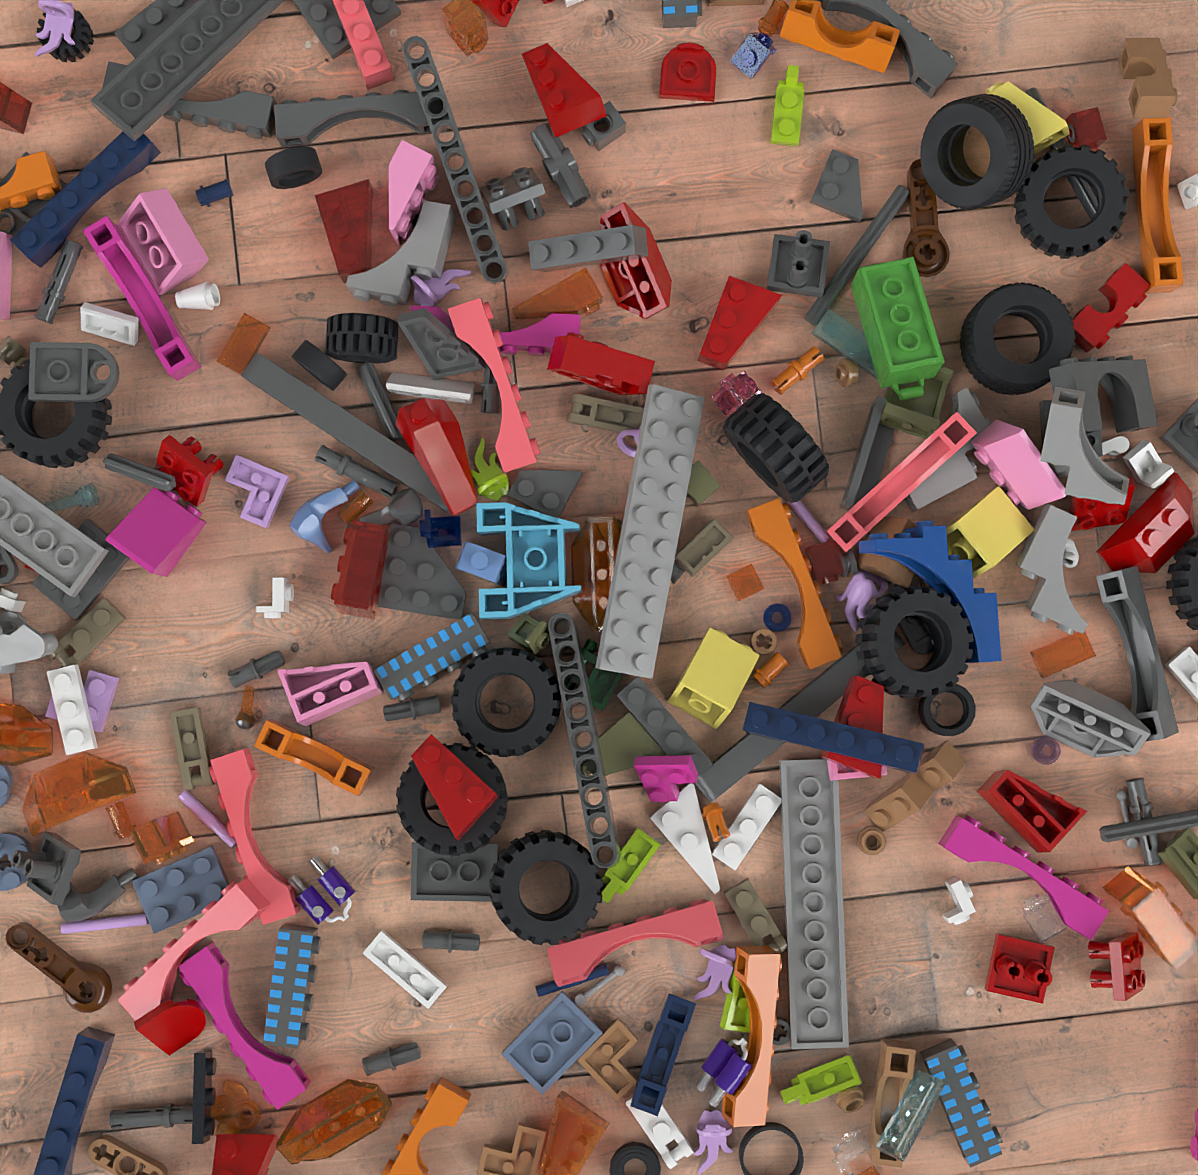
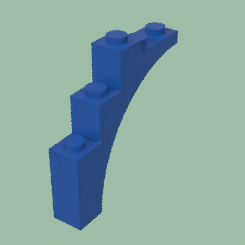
M934 521L916 522V527L905 529V533L894 534V538H888V533L870 534V540L859 542V553L884 556L903 564L919 575L930 588L936 589L937 594L944 592L951 597L950 604L958 603L963 609L960 615L962 618L967 617L970 622V626H967L968 634L973 633V642H969V649L973 650L972 658L966 659L965 663L1002 661L997 593H985L984 588L973 587L971 559L960 560L959 555H948L946 526H934Z

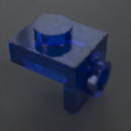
M749 33L730 62L752 79L769 56L774 55L777 49L772 46L774 41L765 33Z
M430 509L424 510L425 520H420L421 537H426L428 548L462 545L460 516L432 518Z

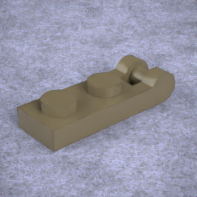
M573 393L571 395V413H568L566 418L568 423L616 433L626 429H639L641 426L644 408ZM583 406L591 407L590 416L582 415Z
M103 598L58 642L57 650L49 656L53 660L57 659L62 664L61 668L79 665L126 617L107 598ZM70 646L76 651L71 657L65 652Z
M200 707L171 712L170 719L184 789L186 791L192 790L196 786L203 784L205 787L215 785L209 771L211 762ZM200 765L201 773L193 775L191 767Z
M748 878L723 892L755 946H765L761 939L771 933L774 941L766 946L771 947L777 952L787 950L788 945Z

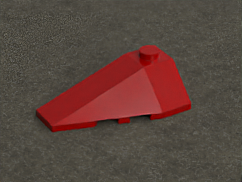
M422 398L400 408L396 426L452 516L454 517L476 506L478 499L460 424L446 401Z

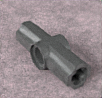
M549 123L537 126L530 133V136L543 158L542 162L548 176L553 183L556 182L569 208L580 206L591 198V194L578 172L579 169L568 147H564L559 136L554 137Z

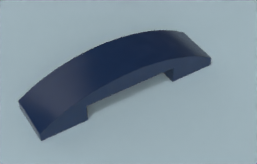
M668 994L640 1070L630 1104L631 1107L658 1116L685 1031L688 1029L696 1003Z

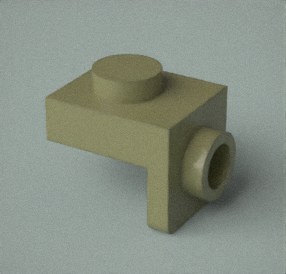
M523 614L507 634L510 640L535 656L551 640L548 623L543 620L538 622L527 614Z

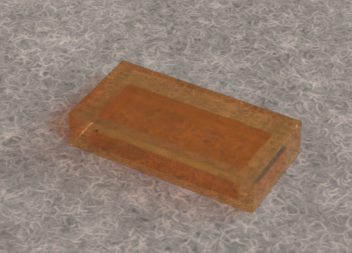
M243 313L217 362L241 375L254 354L259 350L271 328Z
M1085 631L1083 634L1079 632L1073 633V635L1066 636L1030 652L1041 678L1048 677L1096 656Z

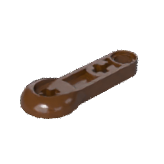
M917 159L912 162L907 171V188L910 191L908 196L910 233L904 244L902 257L903 259L914 257L919 277L928 278L936 276L945 269L949 262L950 251L938 227L936 194L930 188L926 179H917L913 174L914 168L922 167L921 159ZM921 187H925L923 190L924 199H929L925 206L921 205V201H916L921 193ZM924 248H927L928 253H933L929 260H925V256L920 255Z
M19 923L8 929L5 938L7 945L58 984L64 993L66 1002L73 1009L83 1013H92L102 1009L108 1003L112 995V982L110 976L103 968L94 964L77 961L28 923ZM17 929H23L27 932L28 939L25 944H19L15 941L14 933ZM36 939L37 943L33 945L36 948H32L28 951L27 948L31 946ZM47 948L46 955L49 958L41 960L39 958L41 953L37 949ZM91 982L93 984L91 990L94 992V994H92V992L89 994H85V986L83 985V983L86 985L87 983Z

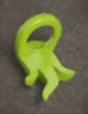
M481 438L474 459L479 473L471 470V474L479 485L477 489L478 495L498 501L502 495H507L509 492L508 476L501 471L496 463L497 452L490 456V466L486 463L483 457L485 439Z

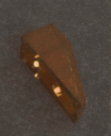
M585 267L512 308L516 320L546 318L552 313L574 315L585 313L588 316L600 309V304L603 303V296Z

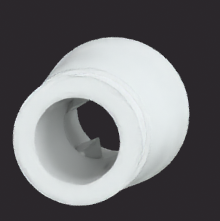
M204 282L176 292L175 300L180 309L213 310L214 306L220 305V293L216 284Z

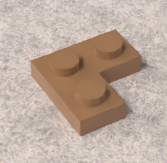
M616 1018L603 1031V1034L577 1059L616 1102L638 1082L637 1078L619 1060L638 1041V1038L619 1018Z
M519 1122L512 1150L484 1143L477 1175H536L547 1129Z

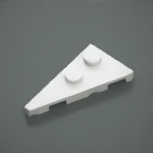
M688 783L679 791L678 801L666 802L650 816V819L713 893L716 894L720 890L695 786L693 783Z

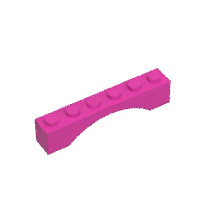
M106 216L83 230L84 234L139 318L155 353L168 375L179 381L201 368L202 366L118 226Z
M411 305L410 311L426 308L455 333L450 316L440 307ZM552 313L542 321L527 328L512 332H500L503 346L499 347L502 354L508 355L517 354V351H528V355L544 356L545 352H552L555 337L565 336L568 332L580 334V315Z
M957 815L954 817L938 843L940 846L968 863L978 861L1000 862L1022 870L1034 879L1047 894L1060 922L1090 940L1093 939L1109 910L1101 906L1103 903L1102 899L1090 892L1083 895L1077 891L1078 884L1063 876L1062 880L1053 876V868L1041 861L1037 865L1028 860L1029 853L1016 845L1013 849L1003 844L1006 839L996 832L990 830L989 834L982 831L979 829L981 823L968 815L964 819Z
M214 942L178 966L181 970V979L187 986H192L197 993L196 999L199 1005L204 1010L208 1009L213 1016L215 1028L221 1034L224 1033L229 1039L231 1051L236 1057L242 1058L247 1065V1074L253 1081H258L263 1088L262 1094L270 1105L274 1104L278 1110L307 1089L311 1081L295 1058L281 1055L267 1048L255 1039L241 1022L230 995L229 963Z

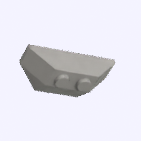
M1072 680L1044 682L1031 702V709L1034 712L1042 734L1094 758L1123 754L1136 755L1151 734L1150 730L1122 703Z

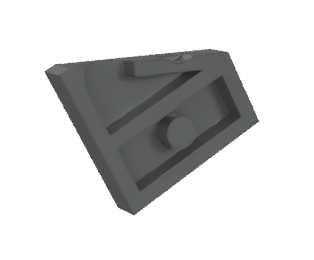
M832 149L810 203L860 223L863 217L858 159Z
M520 470L507 495L542 514L560 518L582 476V472Z

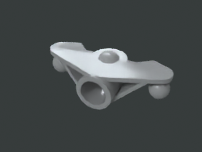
M5 611L0 614V674L15 672L16 663L40 659L57 650L58 640L55 635L39 633L29 626L23 616L17 612Z

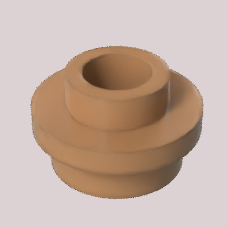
M841 359L839 364L836 365L835 378L842 387H849L857 382L858 366L855 361Z
M870 826L860 831L857 837V844L863 853L877 855L884 850L886 837L880 829ZM875 836V844L868 846L866 843L867 837Z
M859 1087L848 1088L839 1092L836 1104L845 1113H853L863 1106L864 1094Z

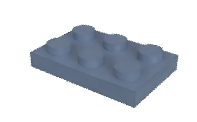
M214 845L132 881L154 934L201 914V911L214 900L218 902L224 896L221 892L230 884Z
M562 990L501 1054L543 1095L603 1034V1030Z

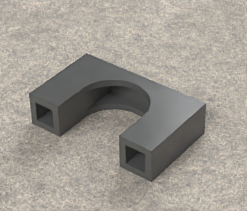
M1133 355L1116 359L1115 356H1109L1098 360L1096 357H1089L1078 362V358L1061 360L1060 366L1049 369L1053 394L1055 387L1086 392L1083 404V424L1086 434L1103 430L1097 399L1099 383L1104 387L1110 398L1117 433L1135 432L1158 426L1146 359L1133 360Z

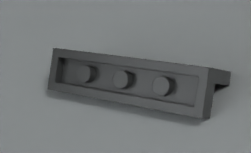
M878 396L872 401L840 508L850 510L879 482L895 430L879 424L886 398Z

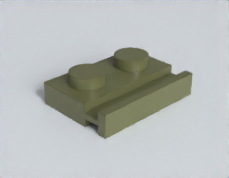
M1191 828L1181 829L1158 855L1191 897L1198 899V837Z

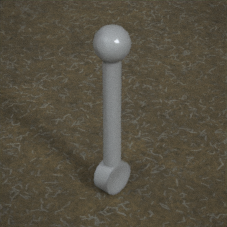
M1119 790L1116 793V798L1120 801L1124 822H1129L1130 819L1126 805L1127 793L1124 790ZM1135 838L1126 839L1125 845L1130 849H1134L1137 847L1138 841Z
M622 965L615 966L611 974L585 993H578L575 996V1003L577 1005H584L587 997L616 976H622L625 973V968Z

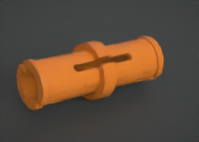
M812 346L797 361L792 360L788 363V368L770 381L771 386H778L775 391L780 395L784 394L798 380L803 381L810 370L824 361L823 354L816 355L820 350Z

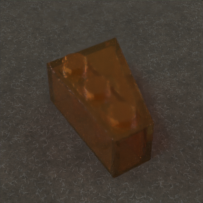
M179 811L156 818L129 832L128 836L143 868L154 862L156 865H159L188 851L186 845L194 842Z
M1128 866L1102 887L1108 895H1111L1122 904L1120 910L1125 916L1130 915L1138 926L1137 930L1157 955L1175 970L1198 951V941L1195 939L1198 935L1189 923L1183 922L1180 918L1183 916L1182 911L1173 902L1167 900L1166 897L1169 893L1159 882L1156 881L1153 884Z
M562 1090L556 1098L554 1114L549 1127V1134L538 1175H579L610 1123Z

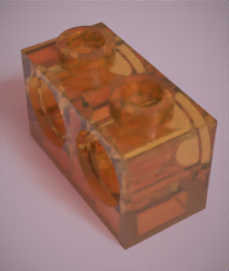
M452 0L441 9L446 32L467 57L473 52L478 53L484 49L489 40L486 20L471 0Z

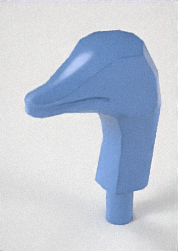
M352 480L342 488H333L306 501L297 510L289 525L292 532L298 538L313 543L326 553L332 552L333 548L323 533L321 520L327 511L347 502V498L360 489L359 485L355 480Z

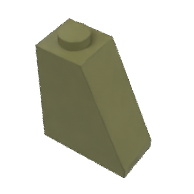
M629 711L599 736L606 776L634 768L636 756H667ZM589 760L583 765V772L586 776L594 774L597 770V765L593 760Z

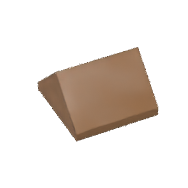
M884 517L872 528L870 534L888 533V538H894V534L905 533V529L914 528L916 525L909 518ZM861 553L856 563L858 568L904 588L909 587L915 574L911 569L895 560L874 554Z

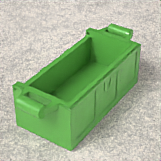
M914 257L860 267L857 270L851 288L880 389L891 386L901 401L921 397L924 395V380L935 377L945 361ZM916 381L919 383L918 386L899 389L898 385Z

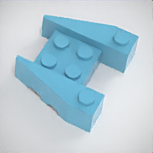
M506 502L476 503L477 532L481 536L506 535L507 588L479 589V618L483 620L513 619L583 593L581 585L566 586L565 533L581 532V527L578 523L541 514L540 512L517 507Z

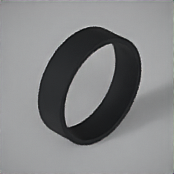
M765 1122V1125L752 1127L744 1135L739 1147V1161L744 1175H751L746 1170L743 1161L744 1151L748 1142L758 1133L767 1130L781 1131L795 1141L798 1147V1161L790 1175H800L804 1163L803 1151L796 1135L788 1127L775 1122Z

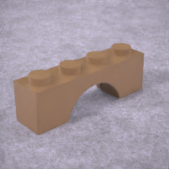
M882 1038L880 1041L867 1154L873 1164L902 1168L906 1139L904 1133V1103L907 1087L913 1079L916 1049L910 1042Z

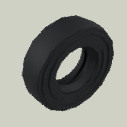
M630 1142L623 1144L615 1151L610 1160V1175H626L624 1166L629 1160L634 1158L640 1159L646 1165L645 1175L661 1174V1165L657 1154L644 1143Z

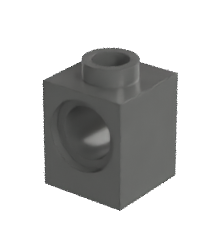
M610 101L604 104L606 117L582 126L583 131L581 134L589 146L594 144L598 151L626 132V122ZM603 123L609 129L605 132H598L595 126Z

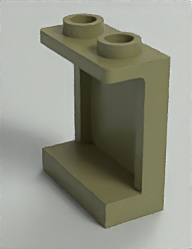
M942 365L935 377L924 380V395L921 397L901 401L891 386L887 387L884 396L886 401L879 424L927 439L939 428L941 420L938 418L948 383L953 377L954 371ZM916 381L898 385L899 389L918 386L919 383Z

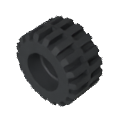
M341 313L327 318L325 354L337 360L354 363L371 362L378 364L396 360L399 324L388 317L373 314Z

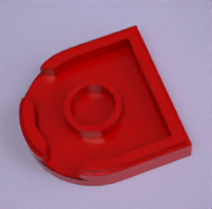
M691 42L681 43L668 52L661 65L659 98L714 102L716 62L703 46Z
M193 999L180 1002L169 1000L136 1020L134 1025L139 1033L170 1056L201 1034L206 1025V1016L204 1009Z

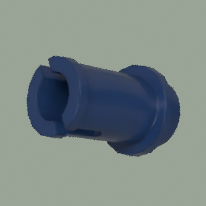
M227 179L206 187L200 185V189L195 190L201 206L207 205L211 207L210 203L234 196Z

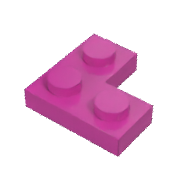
M690 755L636 756L634 762L635 770L651 802L678 801L680 792L676 784L697 782L698 771Z

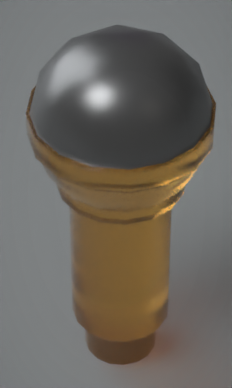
M245 686L243 691L241 711H239L235 718L236 725L240 729H250L255 723V716L252 712L254 700L253 686Z

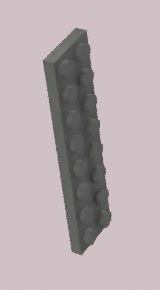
M198 0L90 100L93 107L135 142L285 0Z

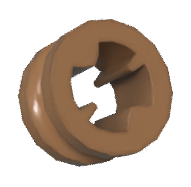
M768 629L757 630L750 638L752 649L759 654L772 652L777 644L775 634ZM759 634L763 637H770L771 642H768L770 644L768 649H765L763 646L757 647L756 641L759 640L756 638Z

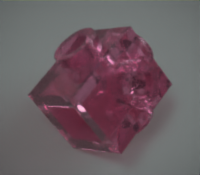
M744 371L736 377L732 373L719 383L721 388L711 398L728 418L751 396L762 392L757 387L756 382Z

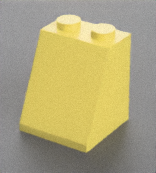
M1009 81L1004 84L998 82L986 90L987 94L1006 98V100H1009L1020 109L1021 114L1028 121L1033 134L1034 155L1070 134L1064 119Z
M997 486L946 526L948 555H959L960 560L971 559L974 579L993 568L1035 529L1003 490Z
M710 627L667 702L717 729L732 711L760 655L753 652L751 647L730 639L723 631L714 630Z

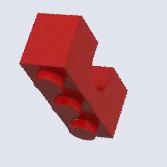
M1127 263L1121 265L1098 289L1109 302L1108 312H1097L1087 304L1072 318V322H1074L1073 329H1075L1074 342L1086 353L1093 348L1099 350L1110 339L1107 333L1113 327L1118 329L1128 319L1129 316L1125 313L1131 307L1137 308L1146 299L1147 295L1144 292L1149 288L1150 284Z

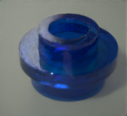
M779 603L768 606L763 614L765 626L775 632L785 630L790 625L792 619L790 610L785 605ZM778 612L781 614L782 620L780 623H775L772 620L773 613Z

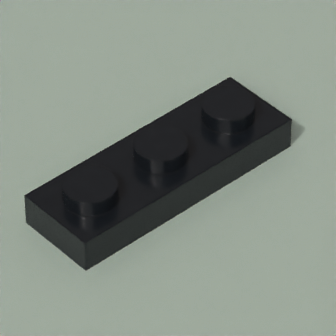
M213 1050L194 1053L192 1144L208 1142L210 1136H213L215 1131V1119L211 1118V1106L215 1104L216 1090L215 1087H212V1075H215L217 1067L216 1058L212 1057Z

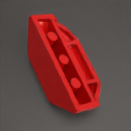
M623 202L601 215L600 230L629 225L646 228L648 257L603 263L600 266L617 306L639 315L643 319H648L670 306L672 279L651 229L627 203Z
M1174 472L1096 551L1111 571L1138 566L1139 573H1157L1184 543L1195 534L1192 492L1178 473Z

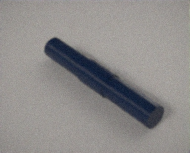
M604 963L594 967L585 980L561 987L557 986L555 980L535 986L537 995L541 997L608 975L609 970L607 964Z

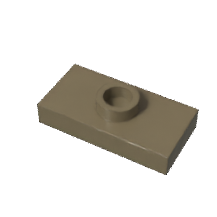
M714 517L675 554V559L693 577L734 537Z

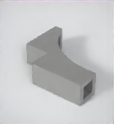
M423 201L419 219L413 232L405 244L390 259L366 272L348 275L346 287L353 297L364 302H369L370 299L379 300L380 303L395 307L397 304L406 305L412 283L410 278L414 274L424 280H431V277L441 279L456 219L451 205Z
M1055 387L1040 461L1053 465L1070 466L1064 494L1077 498L1104 501L1109 504L1124 505L1129 478L1119 474L1104 463L1087 439L1083 424V404L1086 392Z
M968 388L957 392L951 397L953 414L958 412L977 433L905 498L912 512L978 478L975 474L977 467L970 457L967 458L965 453L974 448L971 441L986 429L991 422L987 417H983L978 408L980 407V402L973 392L970 393Z
M1046 503L1033 527L1035 530L1029 535L1015 563L1022 568L1021 574L1033 580L1040 576L1026 607L1033 611L1031 616L1047 623L1048 619L1058 622L1057 628L1073 635L1074 631L1083 634L1088 623L1079 615L1070 601L1063 576L1065 546L1077 517Z

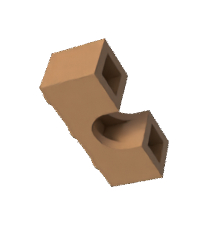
M1126 38L1118 61L1123 79L1135 80L1128 98L1133 118H1167L1171 107L1175 106L1177 102V89L1173 88L1171 81L1172 71L1167 67L1166 51L1162 49L1160 38Z

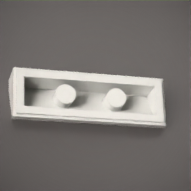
M392 372L386 382V388L392 394L466 404L472 403L475 387L472 382L442 378L433 379L432 377Z

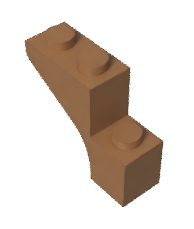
M947 740L929 751L922 759L918 775L908 773L870 803L864 812L884 832L919 811L935 790L956 777L966 761Z

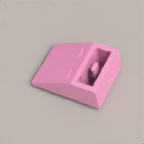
M401 140L389 163V230L395 243L399 246L403 239L407 240L413 230V224L411 223L416 214L420 215L423 201H426L425 197L428 191H433L439 180L433 155L404 140Z

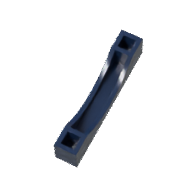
M122 131L24 225L10 241L30 261L42 268L62 248L66 238L77 222L101 197L121 182L143 171L161 152L144 133L134 142Z
M749 702L743 731L748 734L815 748L915 775L919 773L925 747L923 743Z
M87 1027L77 1034L33 1175H72L74 1154L82 1123L95 1087L107 1063L115 1034Z

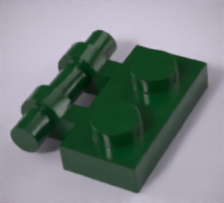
M587 639L582 648L585 666L588 661L594 665L597 662V656L593 654L597 643L590 639ZM597 668L593 669L588 678L592 706L601 711L604 710L624 673ZM578 676L568 679V690H573L576 684L580 685V678Z

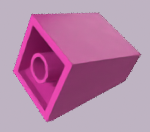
M154 487L105 540L151 574L168 577L207 522L200 518L203 513L194 506L188 504L185 507L177 501L180 497L173 491H162Z

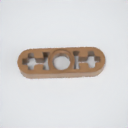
M101 1135L88 1148L89 1159L94 1164L114 1175H136L143 1164L146 1167L142 1170L143 1173L141 1175H149L153 1171L157 1172V1175H168L165 1165L112 1136ZM102 1144L107 1146L106 1151L108 1153L104 1156L99 1154L100 1148L98 1147ZM117 1151L121 1152V1153L115 1158L114 1163L111 1162V1160L114 1158L113 1155H114ZM122 1157H132L136 1163L135 1169L132 1171L123 1169L121 1165Z

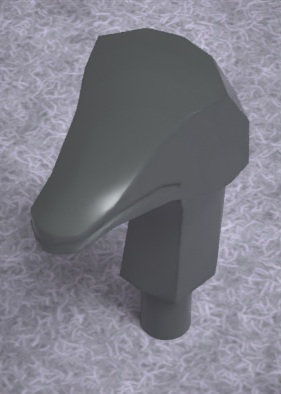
M412 488L404 489L392 494L389 497V504L387 506L362 515L359 518L360 521L350 524L346 528L349 535L353 536L363 531L370 533L394 522L405 526L423 516V506L419 496Z
M131 868L118 877L113 875L100 888L88 893L78 891L70 881V891L65 896L62 906L57 905L60 916L65 922H76L97 915L126 891L125 885L138 878L136 872Z

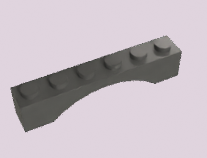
M816 0L821 2V7L825 11H840L854 14L871 23L876 21L899 29L900 33L896 47L900 51L907 67L909 81L930 99L951 76L958 65L951 53L937 47L928 34L919 32L912 26L911 21L905 15L895 12L887 0Z
M108 61L102 89L128 65ZM245 90L233 97L218 101L196 102L179 99L163 116L175 122H180L181 119L189 120L192 124L199 127L217 126L218 129L227 133H235V130L241 131L255 139H262V136L271 138L275 123L274 105H277L273 96Z
M397 90L393 94L388 95L372 92L367 93L365 97L341 95L337 99L332 100L316 97L310 99L309 102L299 103L295 100H285L281 104L274 105L276 138L282 147L310 145L320 134L331 127L359 118L391 120L411 128L418 134H431L418 93H409L407 90ZM434 101L430 105L429 111L432 114H439L443 111L444 104L440 101ZM447 128L443 129L440 133L447 132Z
M1138 566L1097 575L1096 578L1103 605L1118 628L1128 658L1132 684L1131 712L1151 733L1146 741L1165 739L1179 733Z

